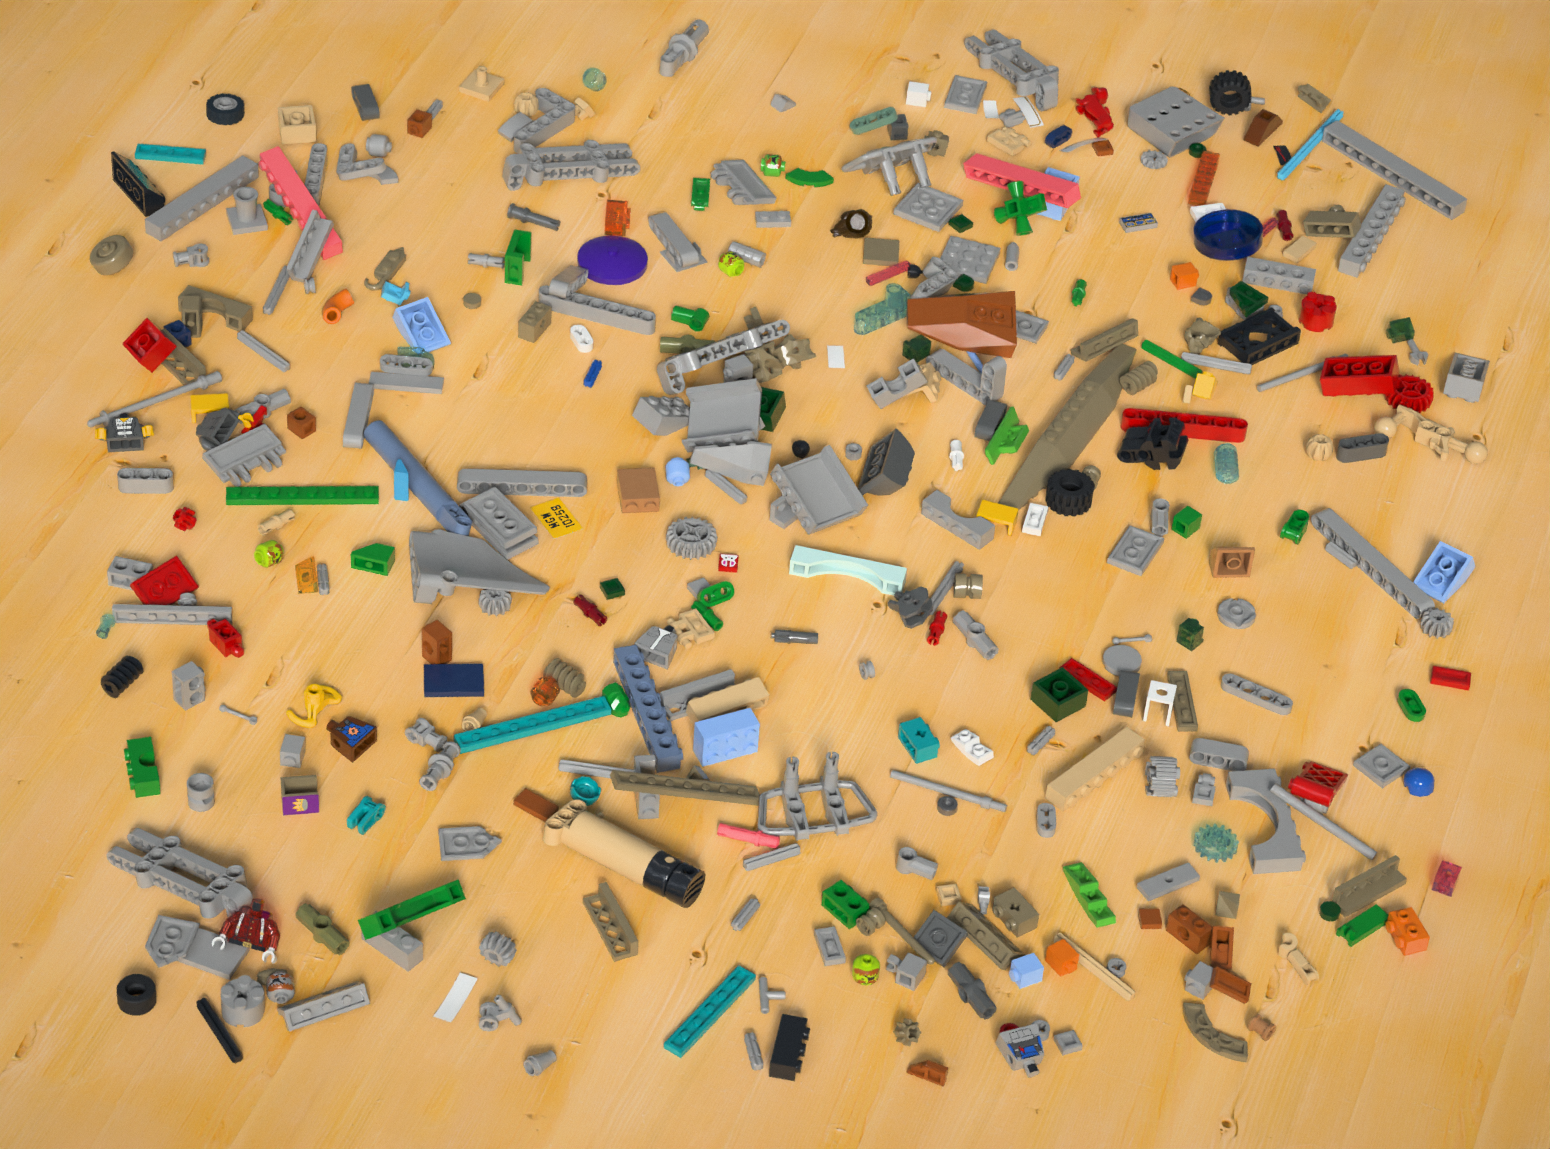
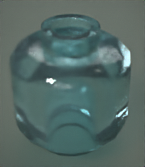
M597 68L587 69L582 76L583 84L592 91H600L606 85V75Z

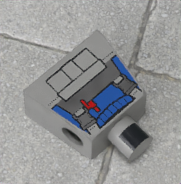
M1035 1023L999 1033L995 1043L1010 1068L1014 1071L1024 1069L1029 1078L1038 1075L1039 1069L1037 1065L1041 1063L1044 1057L1038 1024Z

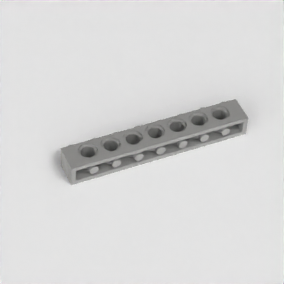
M1385 184L1363 220L1360 230L1352 238L1341 256L1338 272L1358 278L1360 273L1365 271L1367 263L1371 261L1372 253H1376L1378 244L1382 243L1384 235L1389 230V225L1392 226L1395 216L1397 217L1400 207H1403L1405 204V190Z

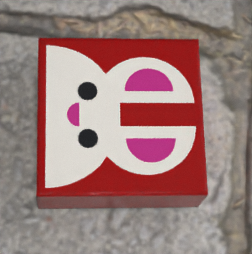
M720 553L718 571L737 573L739 555Z

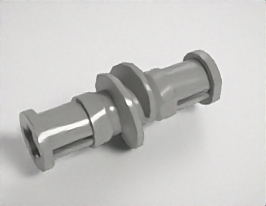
M446 742L443 745L442 752L434 754L429 758L427 773L419 780L423 789L427 791L435 790L437 782L451 774L454 767L453 759L459 756L461 752L457 743Z

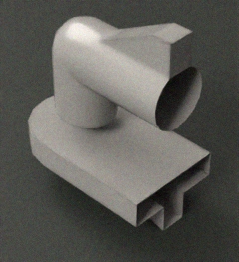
M1007 109L999 115V119L1004 121V125L1008 128L1021 124L1025 120L1021 110L1016 112L1014 109Z

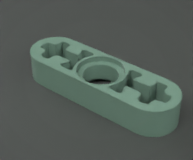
M888 107L854 119L850 123V128L853 134L859 135L895 122L898 114L895 108Z

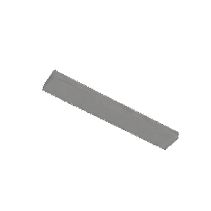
M113 604L112 606L113 623L207 625V621L210 619H215L218 622L226 619L232 625V607Z

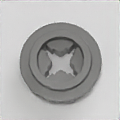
M1148 150V152H1143L1141 156V163L1151 169H1161L1168 162L1167 155L1162 154V151Z

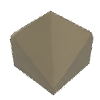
M1219 891L1216 916L1236 919L1240 894Z

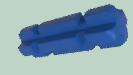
M593 360L583 380L585 387L591 388L594 385L602 368L600 360Z

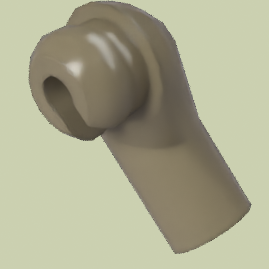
M270 968L261 971L256 976L258 977L257 982L266 986L267 978L277 971L287 973V970Z

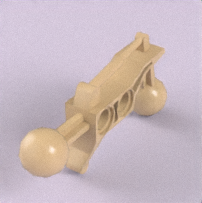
M1398 405L1397 412L1393 417H1381L1374 424L1375 433L1385 434L1388 438H1392L1395 435L1397 426L1400 424L1410 428L1415 434V441L1435 449L1443 461L1447 460L1449 448L1464 453L1466 459L1472 464L1482 463L1488 455V450L1483 443L1474 441L1467 444L1454 438V428H1446L1430 419L1424 418L1417 411L1402 405Z

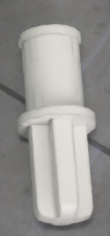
M953 440L950 444L951 452L949 457L952 460V468H954V471H958L963 468L964 453L962 452V442Z

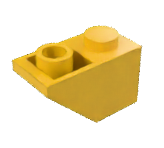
M1204 371L1202 374L1198 373L1192 395L1211 400L1218 383L1215 376Z

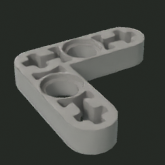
M352 143L345 144L340 148L336 172L342 181L376 175L386 170L383 158L356 162L357 150Z

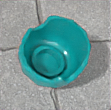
M581 776L574 779L570 786L572 799L581 800L587 806L594 804L600 797L601 788L590 777Z

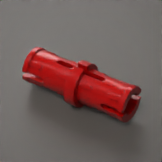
M937 611L934 621L930 624V633L927 637V642L930 645L933 639V646L938 645L940 636L944 633V624L947 619V614L944 611L942 617H940L941 611Z

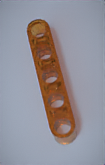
M1203 150L1190 191L1189 205H1206L1218 167L1219 153Z

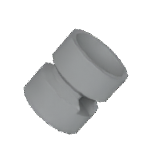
M196 773L188 778L187 796L190 809L197 812H205L213 807L214 785L210 775Z

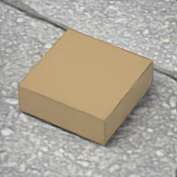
M957 884L936 886V893L941 906L956 905L959 901H962Z

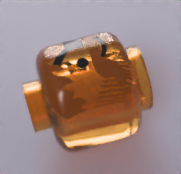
M552 677L538 678L530 690L533 702L539 706L551 705L560 693L557 681Z

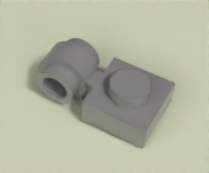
M1199 774L1198 783L1195 784L1192 803L1213 806L1216 786H1214L1215 777L1211 776L1212 774Z

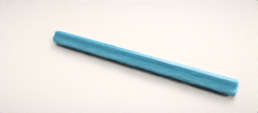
M1337 109L1278 171L1277 178L1285 180L1322 140L1324 128L1337 120L1340 121L1344 112Z

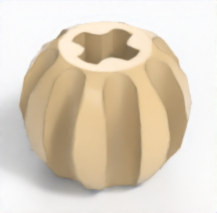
M529 92L521 93L515 98L514 109L517 113L521 112L527 117H532L537 113L539 102L535 95Z
M1324 434L1313 435L1306 444L1307 454L1315 461H1325L1334 450L1332 440Z

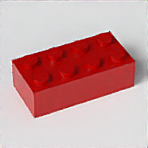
M1397 355L1325 358L1320 376L1323 396L1395 394L1400 373Z

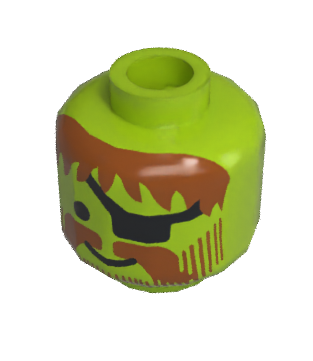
M728 251L720 256L718 266L729 277L739 276L744 270V260L735 252Z
M269 540L257 545L254 558L259 565L268 568L282 561L284 550L275 540Z
M870 954L857 956L853 961V979L865 986L872 985L878 980L880 972L879 960Z

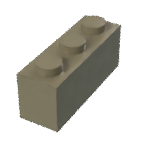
M1310 211L1303 221L1306 236L1354 238L1361 228L1359 212Z

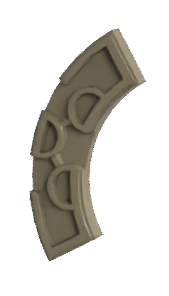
M1183 1003V1015L1187 1027L1202 1045L1222 1057L1247 1063L1248 1041L1238 1040L1216 1031L1206 1014L1204 1004Z

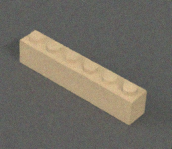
M1128 727L1124 728L1049 783L1045 799L1063 812L1069 807H1073L1081 798L1087 797L1093 789L1099 788L1104 781L1114 777L1120 769L1126 768L1135 758H1139L1144 752L1145 739Z

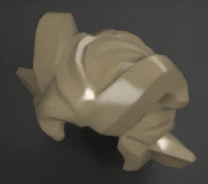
M1196 318V321L1191 327L1186 329L1184 334L1190 352L1200 354L1203 349L1214 342L1215 338L1221 335L1220 329L1210 324V322L1203 321L1202 318Z

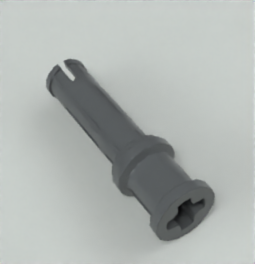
M512 203L508 209L507 218H515L521 220L522 223H534L555 231L559 229L557 226L560 227V220L533 213L529 208L517 207L516 204Z

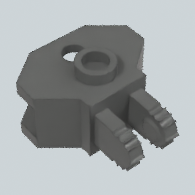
M918 587L911 591L906 590L905 593L896 591L894 597L898 602L893 600L888 602L890 609L899 612L905 627L911 629L923 624L933 611L932 599L928 597V590L924 587Z

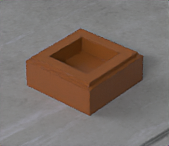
M1109 140L1096 141L1092 144L1097 157L1113 155L1114 153Z
M1139 909L1138 916L1141 929L1162 928L1160 909Z

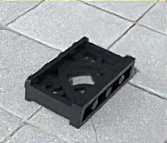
M1270 308L1227 329H1223L1221 335H1219L1218 345L1220 347L1223 346L1242 363L1254 365L1299 344L1301 329L1290 325L1275 312V309ZM1250 333L1267 334V339L1264 342L1249 341Z

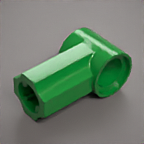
M675 305L671 320L687 324L692 330L699 332L703 330L710 315L703 308H698L694 311Z

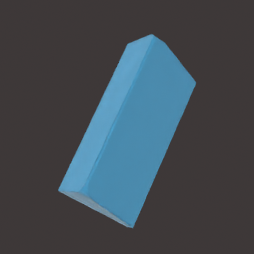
M398 459L394 469L395 500L408 501V471L402 460Z

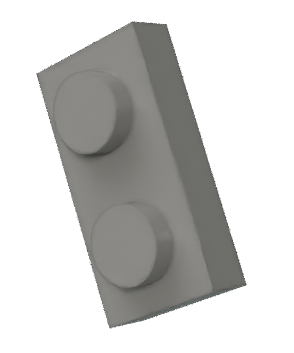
M790 211L755 212L756 228L791 227Z
M835 926L815 929L814 937L824 965L831 966L845 963L846 957Z

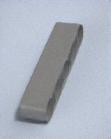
M666 212L648 217L651 230L667 251L672 254L674 260L681 268L699 263L696 249Z
M570 265L551 280L549 294L568 298L585 285L588 278V269Z
M356 382L354 384L343 435V447L362 449L364 431L367 428L374 396V384Z

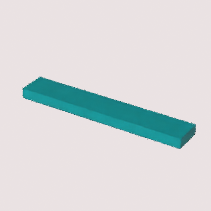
M738 965L664 1042V1049L682 1058L756 980V975Z

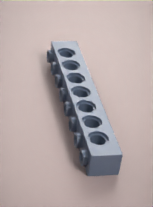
M637 645L614 648V666L624 691L629 698L631 709L650 755H655L656 772L680 769L683 752L677 746L676 734H672L671 722L666 719V709L664 706H661L660 694L655 691L654 680L650 679L649 667L644 664L643 652H639Z

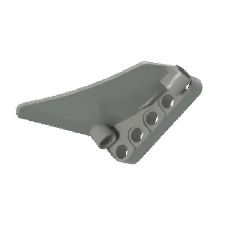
M441 529L434 530L431 533L411 531L409 551L414 603L432 604L436 599L437 592L443 596H451L456 586L545 595L550 589L547 584L531 577L514 566L483 539L447 532Z

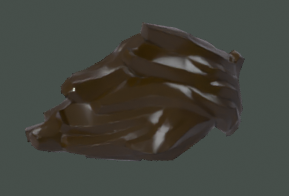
M862 209L844 212L839 222L830 232L833 233L834 238L841 235L846 238L856 239L865 237L872 228V215H869L868 212Z

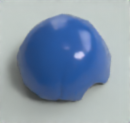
M1415 767L1405 773L1404 787L1409 788L1411 795L1422 797L1433 793L1434 776L1426 768Z

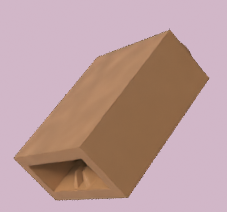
M655 468L617 469V488L622 514L659 512L660 496Z

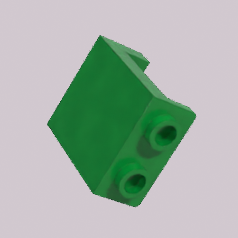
M514 229L505 254V283L522 286L524 261L530 262L531 232Z

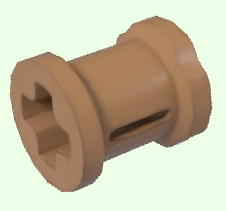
M1256 1014L1249 1022L1248 1030L1255 1031L1262 1036V1040L1268 1041L1274 1034L1276 1025L1269 1024L1262 1019L1260 1014Z

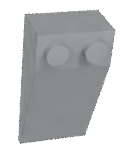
M1455 353L1443 394H1447L1450 398H1463L1471 403L1479 402L1490 361Z

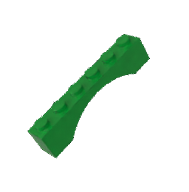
M455 880L358 920L365 940L466 898L459 880Z

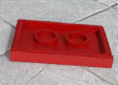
M177 555L130 584V587L143 605H173L180 600L181 594L192 593L199 588Z

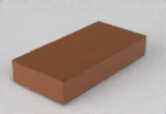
M526 788L513 802L514 806L544 822L559 811L558 805Z
M1218 966L1213 968L1210 982L1211 988L1243 1004L1249 1001L1252 983Z

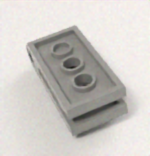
M496 487L459 505L472 520V526L506 560L539 544L538 538L534 535L537 533V527Z

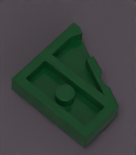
M1243 281L1231 287L1229 292L1245 317H1248L1268 303L1269 297Z

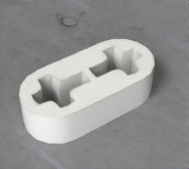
M582 325L572 326L570 338L576 348L583 353L592 351L593 338L587 329Z

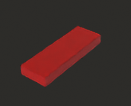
M1073 658L1059 667V669L1063 667L1090 693L1104 702L1117 692L1115 685Z

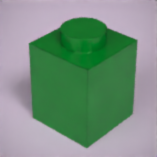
M1186 506L1174 516L1172 530L1187 539L1200 529L1202 514Z

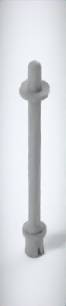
M215 371L206 376H198L195 382L108 414L103 410L100 412V417L89 420L87 426L94 427L102 423L104 426H108L112 418H118L122 413L129 414L197 388L205 390L210 385L222 382L221 374Z

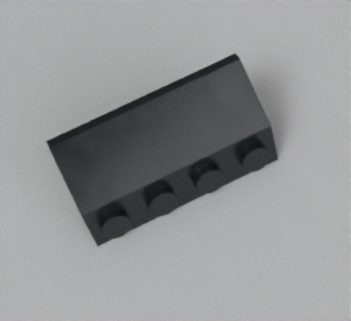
M114 151L111 152L113 181L142 214L148 217L164 207V195L148 180L139 167L130 159Z

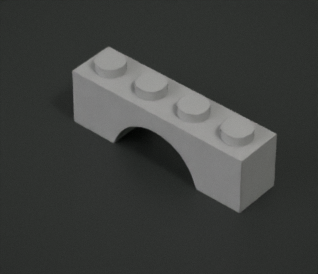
M939 490L934 491L923 500L921 511L923 516L980 550L994 539L995 525L981 516L976 518L958 516L950 508L951 498Z

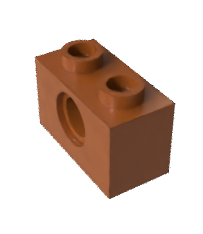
M435 620L422 628V657L430 664H447L452 661V631L440 621Z
M1182 904L1169 914L1166 931L1195 954H1198L1209 946L1213 926Z

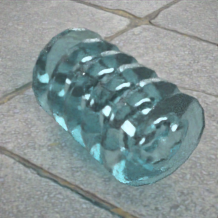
M1230 443L1221 444L1214 451L1216 478L1222 483L1231 484L1239 479L1237 449Z

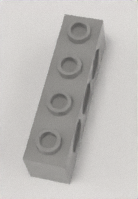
M1247 257L1243 282L1307 295L1309 292H1312L1316 269Z

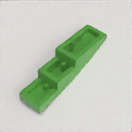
M1081 862L1063 866L1064 874L1076 898L1094 925L1098 928L1115 924L1116 916L1108 908L1107 898L1099 890V882Z

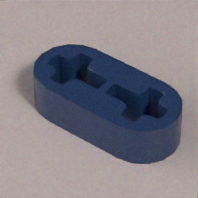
M1066 125L1060 126L1047 135L1045 144L1053 149L1070 139L1072 129Z

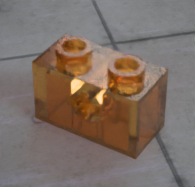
M607 200L605 235L626 236V229H630L631 208H628V201Z

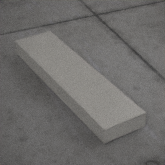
M371 372L369 384H374V389L442 394L444 377Z

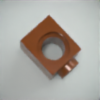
M416 109L407 120V134L423 138L432 128V114Z
M299 407L287 414V429L299 438L304 439L316 432V417L303 407Z

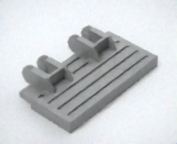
M722 160L721 163L714 164L713 167L716 170L711 172V178L713 180L716 179L718 186H730L732 188L727 192V196L732 199L733 204L775 203L776 196L744 160Z
M263 424L204 452L202 459L223 483L230 481L235 487H239L242 484L236 474L245 483H248L251 480V476L247 470L250 471L261 465L266 472H270L273 469L267 459L276 468L281 467L282 461L278 455L285 454L286 450L267 425Z

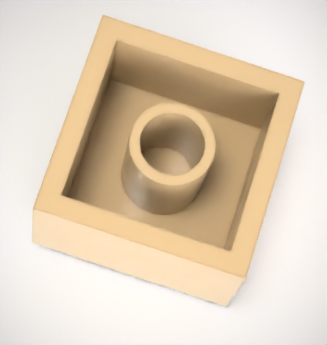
M312 105L278 107V124L282 144L316 142V124Z

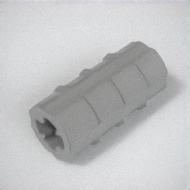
M735 241L730 244L728 251L735 252L744 260V263H749L751 266L754 265L761 268L766 259V253Z

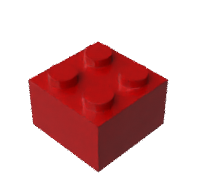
M148 318L122 343L132 356L151 373L177 347L163 330Z

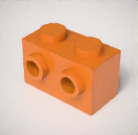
M1409 907L1389 912L1385 924L1386 930L1392 935L1396 947L1401 950L1402 954L1406 956L1426 951L1430 936L1413 908Z

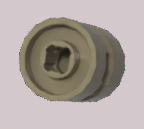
M955 573L954 598L969 596L970 599H981L983 576L971 574L968 577L966 574Z

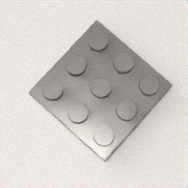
M917 183L894 208V215L940 232L963 206V200L931 187L921 188L920 183Z
M950 236L940 259L951 267L958 277L965 274L976 282L986 284L1000 255L1001 248Z

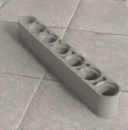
M548 285L539 288L538 302L551 306L554 312L643 335H651L655 332L656 315L651 311L576 292L568 298L558 297L549 294Z
M462 469L457 475V490L464 494H481L496 487L503 495L582 497L587 493V476L581 472Z

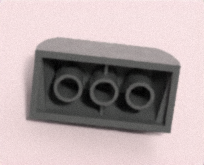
M894 429L870 447L858 486L862 496L866 493L877 496L891 495L903 488L908 482L915 452L908 440L898 429Z

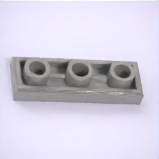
M1188 862L1137 883V889L1147 901H1151L1199 881L1200 875Z

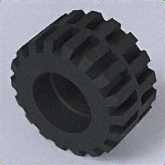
M1226 70L1225 73L1220 72L1219 76L1215 75L1213 77L1214 80H1211L1209 85L1210 102L1217 112L1221 111L1223 115L1225 113H1228V115L1235 113L1236 115L1239 114V111L1243 112L1245 108L1249 107L1252 94L1250 80H1248L1246 75H1243L1242 72L1237 73L1236 70L1232 72ZM1227 91H1236L1234 94H1224Z
M1061 469L1060 472H1054L1048 479L1045 498L1047 506L1051 507V510L1056 511L1059 515H1072V517L1082 515L1091 508L1094 482L1091 481L1090 476H1086V473L1079 472L1076 469Z

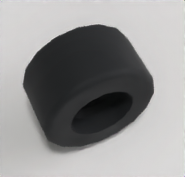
M132 974L120 980L117 985V1003L120 1010L132 1016L143 1015L151 1011L156 1004V986L153 980L142 974Z

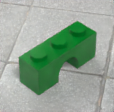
M145 737L127 740L124 758L125 761H129V763H126L127 774L132 775V778H129L130 790L135 791L136 798L160 795L157 766H153L155 765L152 738Z

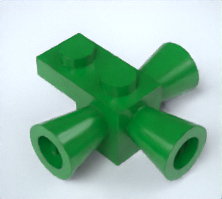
M1023 181L1007 184L1012 199L1005 201L1004 207L995 208V219L1000 224L1009 219H1016V236L1033 233L1027 217L1047 211L1044 194L1039 193L1023 198Z

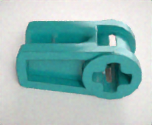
M365 796L347 818V827L353 829L355 826H358V832L364 835L382 818L386 806L372 801V798L369 796Z

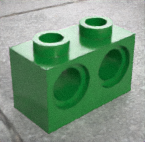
M842 880L833 884L822 893L821 905L849 930L856 926V920L860 916L866 915L867 911H869L867 900L857 894L851 886Z

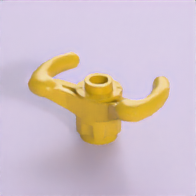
M310 684L304 691L305 709L308 711V719L299 718L292 710H287L286 715L293 723L301 727L313 728L317 725L316 718L319 712L328 704L340 703L342 695L332 687Z

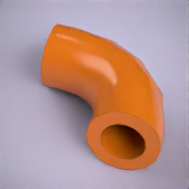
M347 288L333 295L322 307V317L326 323L336 324L341 318V312L354 305V301Z

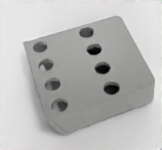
M1172 86L1130 106L1128 127L1166 154L1167 157H1173L1189 149L1190 145L1201 143L1212 137L1225 118L1177 87Z

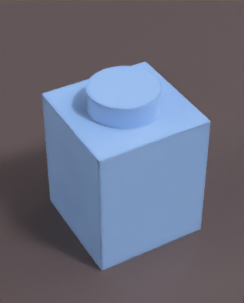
M1031 953L1012 960L1009 976L1021 989L1041 982L1044 966L1036 955Z

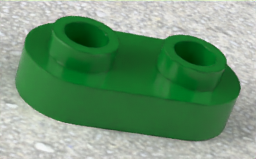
M727 581L716 583L701 589L697 595V600L706 607L715 606L730 600L734 595V587ZM721 588L724 589V594H721ZM705 594L708 596L707 601L704 599Z
M1410 689L1401 690L1397 702L1405 716L1413 722L1422 721L1425 718L1426 708L1417 693Z

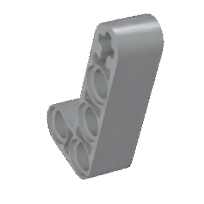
M932 257L923 270V274L928 279L917 286L910 299L943 295L950 290L958 278L957 273L940 258Z

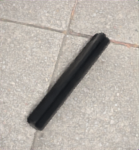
M206 998L197 1000L198 1010L233 1063L241 1062L243 1059L242 1052Z

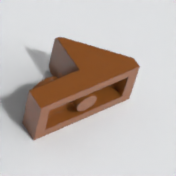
M1212 927L1209 948L1211 949L1210 967L1215 968L1218 966L1226 970L1232 969L1234 927Z

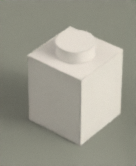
M910 81L906 105L926 107L927 101L931 99L932 92L929 91V84Z

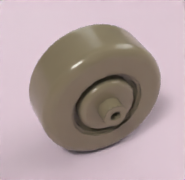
M121 235L109 236L101 240L90 253V263L101 275L115 274L129 264L133 257V248L125 237Z

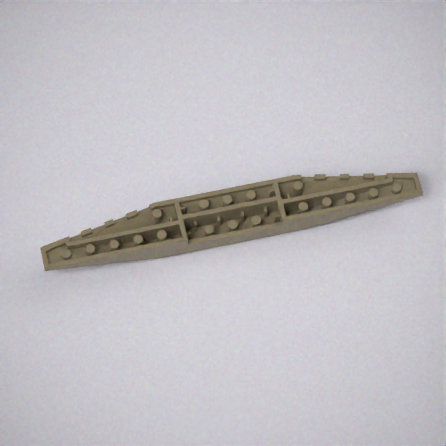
M1125 344L1117 346L1084 379L1039 438L998 504L1020 510L1027 504L1030 498H1035L1041 489L1047 488L1048 479L1054 472L1071 468L1115 409L1122 390L1120 377L1129 372L1137 349Z

